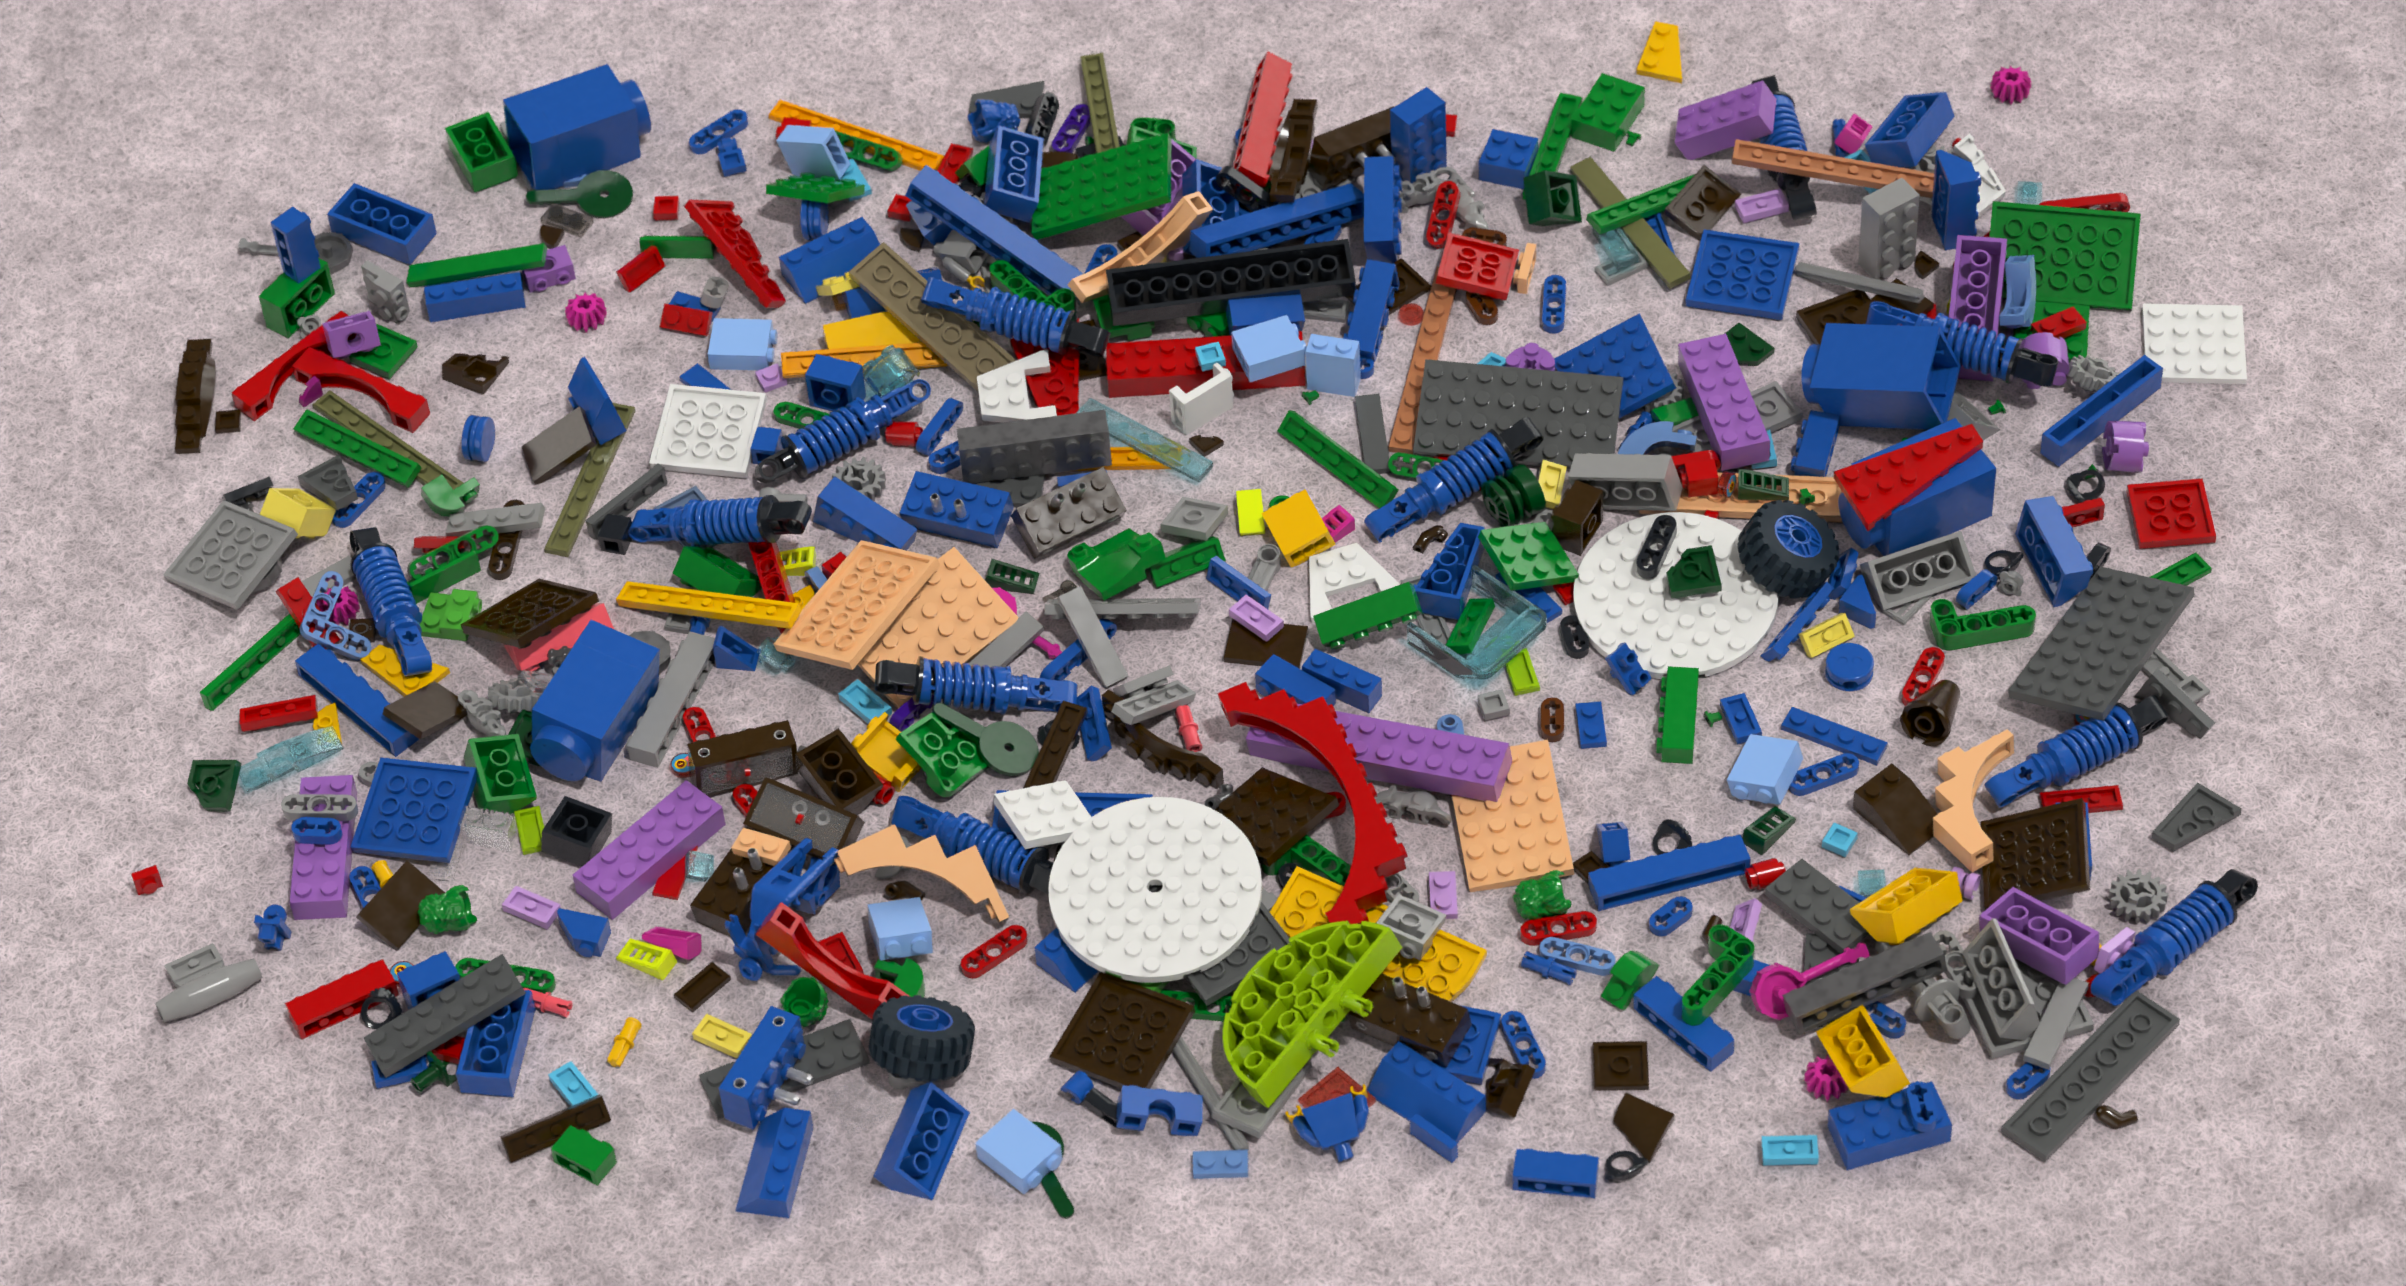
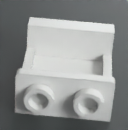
M1215 363L1213 365V378L1187 394L1178 386L1169 390L1171 421L1186 436L1233 408V377L1230 371Z

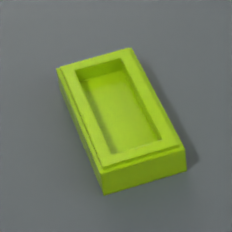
M1527 648L1502 653V659L1515 696L1540 691V685Z
M540 806L514 811L523 855L540 852L542 830L544 829Z

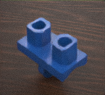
M1626 642L1620 643L1617 649L1605 658L1612 669L1610 671L1611 676L1618 678L1626 692L1630 695H1634L1652 678L1647 670H1643L1638 662L1637 654L1634 650H1630Z
M271 905L265 909L263 918L260 915H255L254 923L259 929L258 940L265 943L264 947L268 950L272 948L281 951L284 938H291L292 931L285 923L287 913L281 905Z

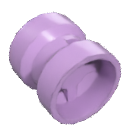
M1955 866L1952 871L1957 872L1961 894H1963L1964 898L1973 900L1974 896H1972L1973 890L1977 891L1981 875L1973 872L1970 874L1965 873L1962 868Z

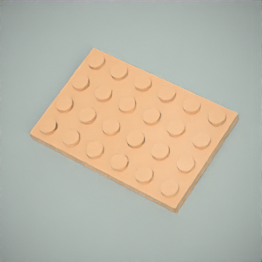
M861 540L802 609L792 628H786L774 642L776 650L853 670L940 566L938 559Z
M953 547L938 559L940 566L861 659L858 666L875 683L876 664L882 660L916 664L918 657L923 656L927 659H937L941 664L943 661H950L951 664L959 662L961 665L969 663L1000 634L1012 626L1019 617L960 552ZM884 694L897 709L912 697L900 694Z
M1548 740L1510 746L1512 764L1498 802L1452 795L1470 892L1519 885L1521 881H1528L1530 879L1538 880L1553 870H1559L1564 873V875L1559 877L1575 875Z

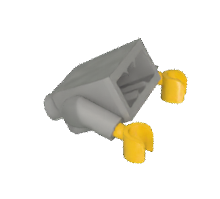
M953 229L944 242L935 244V255L941 258L943 266L951 274L964 283L967 281L970 284V290L974 291L975 288H978L976 285L985 288L984 279L981 276L972 277L971 274L977 273L988 253Z

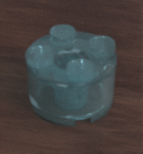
M893 345L886 347L881 352V356L875 360L868 361L862 367L865 382L875 395L877 394L880 398L899 387L914 381L915 375L918 378L920 376V371L902 348H895Z

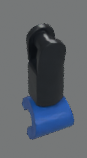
M1080 1070L1077 1071L1060 1090L1071 1093L1074 1096L1071 1101L1077 1104H1081L1084 1101V1106L1116 1127L1117 1103L1095 1089L1086 1073Z

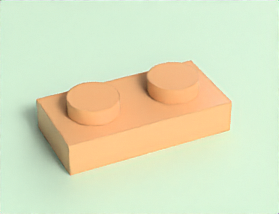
M1527 243L1525 251L1520 252L1518 261L1520 270H1515L1514 284H1517V293L1527 294L1536 262V244Z
M743 828L731 849L733 854L748 858V850L755 848L758 851L761 862L775 866L788 854L791 844L788 840Z

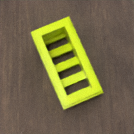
M815 546L780 552L782 561L787 560V565H784L787 576H805V571L816 565Z
M631 938L616 957L618 961L662 981L677 963L671 950ZM635 948L639 949L634 957H630ZM646 952V955L640 960L641 956ZM653 957H656L654 961L650 963L651 959Z

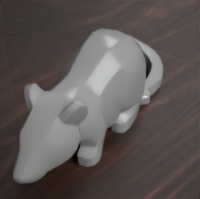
M1441 167L1435 171L1432 170L1430 173L1417 175L1416 182L1412 184L1409 181H1402L1403 191L1400 193L1402 212L1408 213V207L1415 204L1433 203L1438 186L1441 183L1452 181L1457 184L1459 179L1457 172L1450 167ZM1448 174L1451 178L1443 180L1438 178L1437 175Z
M1458 175L1459 185L1457 186L1461 196L1456 215L1465 222L1464 230L1468 228L1488 229V223L1485 221L1484 214L1481 211L1485 208L1483 202H1474L1472 197L1475 196V192ZM1449 189L1445 195L1447 204H1449V194H1454L1452 189Z
M464 690L458 695V701L466 709L468 719L475 729L485 733L488 737L506 735V730L501 725L500 711L493 710V703L483 697L478 698L477 693L472 690Z
M1391 785L1388 790L1379 792L1375 798L1377 804L1382 802L1385 809L1394 810L1390 814V818L1400 820L1401 816L1404 815L1409 817V822L1427 825L1433 818L1446 825H1449L1452 820L1448 813L1443 812L1439 808L1434 796L1426 791L1398 792L1396 786Z

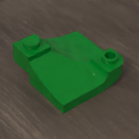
M1130 528L1093 547H1089L1085 542L1076 545L1067 554L1075 575L1103 601L1146 579L1145 569L1166 559L1162 543L1150 532L1139 535Z
M933 712L899 733L895 739L926 772V783L935 793L942 797H951L960 791L970 780L990 768L979 753L978 740L938 719Z

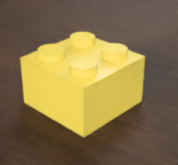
M269 488L260 515L294 528L298 534L297 539H300L301 536L315 539V536H325L327 534L336 509L298 488Z

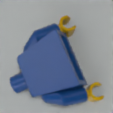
M1362 1084L1363 1090L1361 1092H1355L1353 1086H1351V1093L1305 1109H1301L1299 1105H1296L1298 1110L1296 1114L1290 1115L1288 1111L1285 1114L1290 1123L1295 1127L1298 1135L1315 1148L1321 1147L1323 1151L1334 1148L1338 1162L1354 1157L1349 1142L1359 1139V1134L1365 1130L1369 1114L1366 1085Z

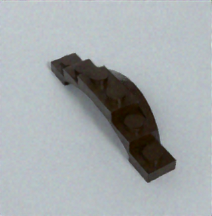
M1293 99L1292 107L1288 111L1272 157L1273 163L1269 172V181L1272 183L1270 202H1294L1296 193L1300 192L1301 185L1305 183L1315 131L1314 121L1318 108L1317 99Z
M211 339L187 340L186 351H183L182 363H179L175 397L177 404L175 419L177 430L176 454L201 453L202 439L206 436L216 387V363L211 357L213 344Z
M1109 689L1102 694L1104 713L1108 718L1114 719L1115 732L1121 738H1126V749L1132 757L1141 758L1152 771L1158 770L1164 775L1172 769V772L1178 778L1184 777L1190 782L1198 776L1204 785L1208 786L1210 784L1216 789L1224 783L1223 768L1211 761L1205 754L1175 746L1151 733L1139 722L1133 725L1124 723L1120 717L1112 713L1114 703L1125 699Z

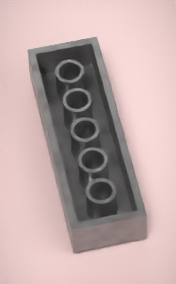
M1105 410L957 429L963 482L967 483L1112 465L1109 429Z

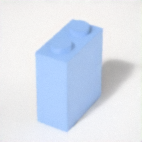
M787 125L776 140L792 174L795 176H800V173H813L816 178L834 176L836 180H840L851 164L834 128Z
M1287 315L1231 332L1232 349L1249 382L1305 366L1307 346L1304 340L1300 341L1297 326L1295 323L1291 324Z
M714 318L708 349L710 369L761 370L769 367V362H774L775 356L772 344H777L778 337L777 330H773L772 320Z
M1311 334L1305 351L1307 390L1355 397L1361 380L1359 341Z
M1750 734L1727 778L1732 796L1741 800L1746 799L1780 805L1803 761L1798 741Z
M920 897L867 905L869 929L880 961L933 953L932 930Z
M1015 1109L1011 1110L975 1142L977 1158L1023 1194L1031 1188L1037 1187L1042 1178L1050 1171L1056 1170L1062 1161L1061 1145Z

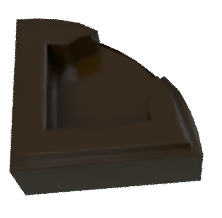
M543 224L540 228L541 239L546 247L549 249L558 247L565 235L564 229Z
M901 228V240L912 251L920 252L924 240L920 229Z
M1920 251L1916 256L1915 271L1923 280L1935 271L1940 263L1923 251Z
M1196 435L1189 438V443L1204 457L1224 445V441L1217 436L1212 438Z

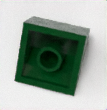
M1544 170L1523 178L1529 224L1551 226L1582 222L1576 175Z

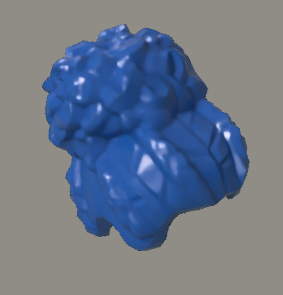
M977 99L975 102L977 110L967 115V119L972 125V135L977 141L984 143L991 142L998 125L1018 131L1017 127L1020 126L1021 121L1016 105L1007 104L1006 102L996 103L993 100Z

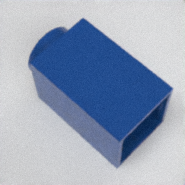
M608 64L503 99L508 146L515 157V162L524 173L533 190L556 189L564 186V182L576 177H582L584 174L588 175L600 170H610L641 157L639 136L648 134L651 131L650 114L638 85L632 79L619 82Z
M1826 323L1821 344L1810 345L1805 353L1802 364V389L1808 403L1819 404L1825 413L1840 415L1839 426L1929 430L1948 420L1961 365L1941 328L1938 326Z
M1954 418L1851 463V465L1958 429L1962 425ZM1980 449L1963 463H1957L1951 467L1949 473L1945 476L1936 478L1932 481L1930 487L1908 503L1896 507L1886 519L1881 518L1869 531L1866 530L1842 492L1838 498L1841 519L1848 534L1859 547L1866 549L1875 545L1883 556L1955 533L1992 516L1996 467Z
M590 620L532 708V743L530 750L537 763L552 775L564 780L579 781L584 777H588L601 782L623 749L627 739L635 730L638 719L644 716L649 699L654 697L657 692L660 649Z

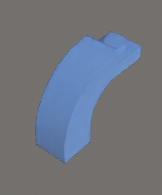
M2034 255L2010 256L2005 262L2007 298L2005 308L1999 315L2000 326L2006 325V328L2029 327L2034 318L2036 303Z
M1654 422L1634 431L1623 442L1618 454L1647 455L1659 447H1674L1695 451L1697 436L1692 435V432L1687 430L1673 432L1674 422Z

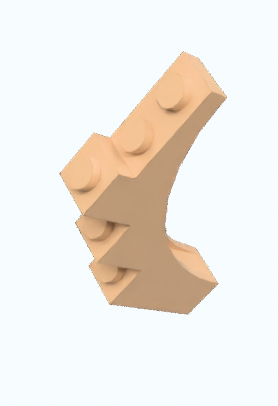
M1199 191L1183 196L1176 206L1154 228L1132 246L1103 265L1073 278L1068 286L1081 303L1108 295L1106 285L1107 269L1161 263L1169 251L1183 247L1189 242L1190 230L1199 228L1213 211V208Z
M2008 729L1992 736L1987 741L1972 747L1966 752L1958 746L1937 758L1938 775L1944 782L1935 787L1936 807L1942 812L1933 817V836L1971 872L1993 861V842L1981 829L1974 814L1973 802L1978 788L1985 777L2000 762L2014 754V735Z

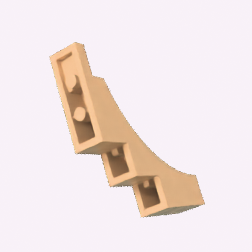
M894 824L836 852L838 857L834 861L840 873L845 872L847 877L861 871L881 867H904L920 870L953 885L974 905L987 899L989 904L985 905L990 918H996L998 923L1009 918L976 845L946 859L936 835L906 848Z

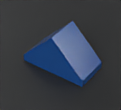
M1858 575L1839 599V614L1846 613L1848 619L1872 629L1875 628L1876 611L1863 575Z
M723 626L718 627L713 644L716 667L755 671L760 651Z

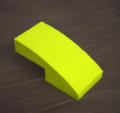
M1261 489L1236 491L1240 536L1265 534L1264 518L1261 514L1263 513Z

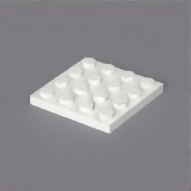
M2143 304L2144 355L2163 367L2161 383L2246 384L2247 373L2242 305Z
M670 384L649 461L650 469L659 463L666 471L747 478L752 460L751 446L756 429L761 425L767 402L766 393Z

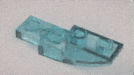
M333 726L321 728L282 741L257 753L258 758L241 766L239 776L246 791L250 793L294 770L299 773L344 748Z

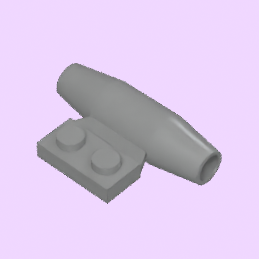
M214 943L164 965L177 989L157 1001L155 1005L163 1022L193 1015L236 996L260 980L262 974L254 958L225 966L222 957Z

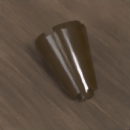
M1941 680L1908 703L1900 717L1902 729L1912 740L1914 736L1925 740L1922 744L1926 746L1942 744L1948 738L1960 698L1959 687L1950 680Z

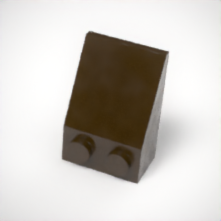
M1892 763L1854 791L1853 810L1906 854L1911 855L1934 837L1933 817L1937 816L1938 813L1911 778Z

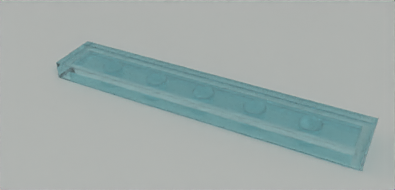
M1089 398L1076 412L1105 410L1110 437L1198 483L1213 468V461L1092 398Z

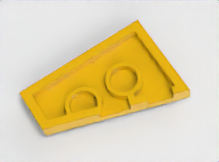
M1655 21L1636 69L1637 75L1682 83L1678 25Z
M380 644L371 650L367 656L360 659L363 666L404 697L434 681L438 683L450 673L449 668L432 662V671L430 673L404 676L396 651Z

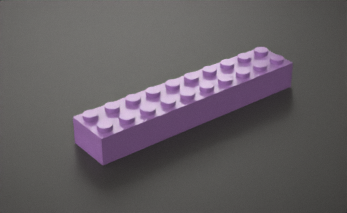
M1336 711L1338 718L1335 721L1337 725L1342 723L1348 737L1345 741L1347 744H1353L1357 754L1355 760L1357 764H1363L1367 773L1366 779L1482 801L1498 802L1512 764L1509 743ZM1250 727L1246 737L1250 755L1328 771L1314 756L1295 743L1276 734Z

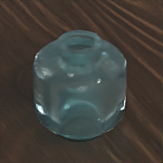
M778 636L766 638L757 650L759 663L774 674H779L783 670L788 672L796 662L793 658L794 655L776 650L774 642L779 638Z

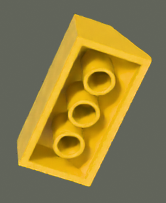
M1913 868L1852 907L1850 914L1876 941L1888 942L1889 945L1902 944L1904 939L1912 934L1919 933L1921 928L1936 922L1938 917L1944 913L1951 912L1953 907L1963 902L1957 872Z
M1863 1004L1816 1031L1851 1092L1888 1097L1910 1084Z

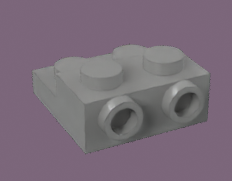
M367 260L361 265L368 299L378 305V313L384 320L390 319L395 323L404 321L410 309L403 280Z
M1398 894L1376 923L1391 928L1402 946L1400 953L1403 957L1407 959L1414 957L1421 960L1432 946L1433 937L1445 923L1446 914Z

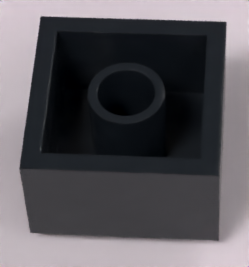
M564 796L542 830L541 852L581 867L584 866L601 851L612 832V813Z

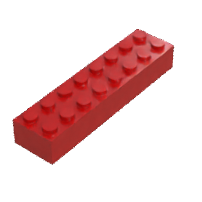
M1298 331L1300 341H1302V331ZM1232 335L1108 343L1106 347L1109 398L1169 394V390L1175 386H1178L1184 393L1192 391L1213 378V369L1201 370L1195 354V347L1215 342L1220 343L1226 359V366H1223V368L1228 369L1232 374V390L1306 386L1305 366L1249 382L1232 349Z

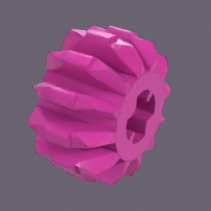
M2011 65L2007 69L2001 67L1999 71H1995L1990 85L1994 99L2000 98L2001 103L2009 100L2012 105L2014 100L2021 103L2023 98H2028L2031 89V78H2029L2028 71H2022L2021 67L2012 68Z
M585 292L582 296L575 294L574 299H568L565 314L570 327L574 326L576 331L583 327L587 333L589 327L597 330V324L604 325V318H607V310L602 297H597L595 293L588 295Z
M348 586L341 589L328 620L337 625H340V622L348 625L349 619H356V613L360 609L357 595ZM327 587V593L325 594L329 595L331 591L329 587ZM316 601V604L322 612L328 610V604L326 601Z
M1828 1054L1825 1059L1816 1056L1814 1062L1808 1063L1806 1073L1804 1074V1081L1807 1084L1808 1093L1814 1092L1816 1099L1821 1097V1095H1825V1099L1828 1102L1830 1095L1839 1099L1841 1093L1848 1091L1846 1082Z

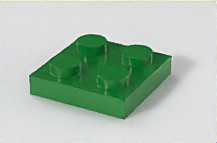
M376 324L381 345L368 352L358 351L351 353L349 359L351 363L390 379L418 348L417 341Z

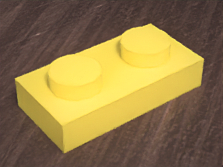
M1543 460L1540 465L1538 482L1544 493L1546 507L1554 509L1556 505L1559 506L1567 467Z
M1840 613L1798 634L1809 658H1813L1855 637L1846 613Z
M709 1014L704 1016L692 1033L694 1040L736 1059L752 1036L751 1033Z

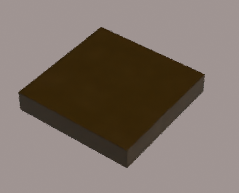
M1647 1041L1593 1042L1594 1091L1649 1090Z

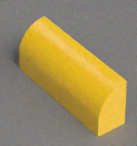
M888 311L823 325V335L827 349L922 343Z

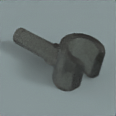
M1065 580L1060 585V589L1042 597L1045 603L1049 599H1055L1077 588V586L1072 581Z

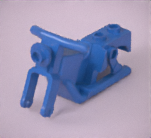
M804 838L766 873L752 888L750 919L752 921L747 936L738 921V917L733 914L729 915L731 922L726 920L725 928L733 940L734 951L742 958L739 962V969L744 978L757 981L762 977V971L782 976H797L801 973V968L798 965L773 964L771 955H776L779 951L758 937L756 933L766 916L780 902L787 907H793L802 912L815 915V910L821 907L840 888V871L837 865L833 864L835 862L834 859L838 857L836 854L837 849L832 847L822 856V859L812 857L808 870L801 876L806 854L812 849V840ZM794 866L792 874L788 873L787 871Z

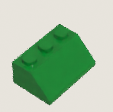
M684 546L672 572L681 578L680 582L682 584L695 587L699 591L753 597L762 589L759 576L712 547Z
M519 734L468 739L464 761L466 767L476 768V784L473 792L481 820L508 817L514 811L520 810L537 799Z

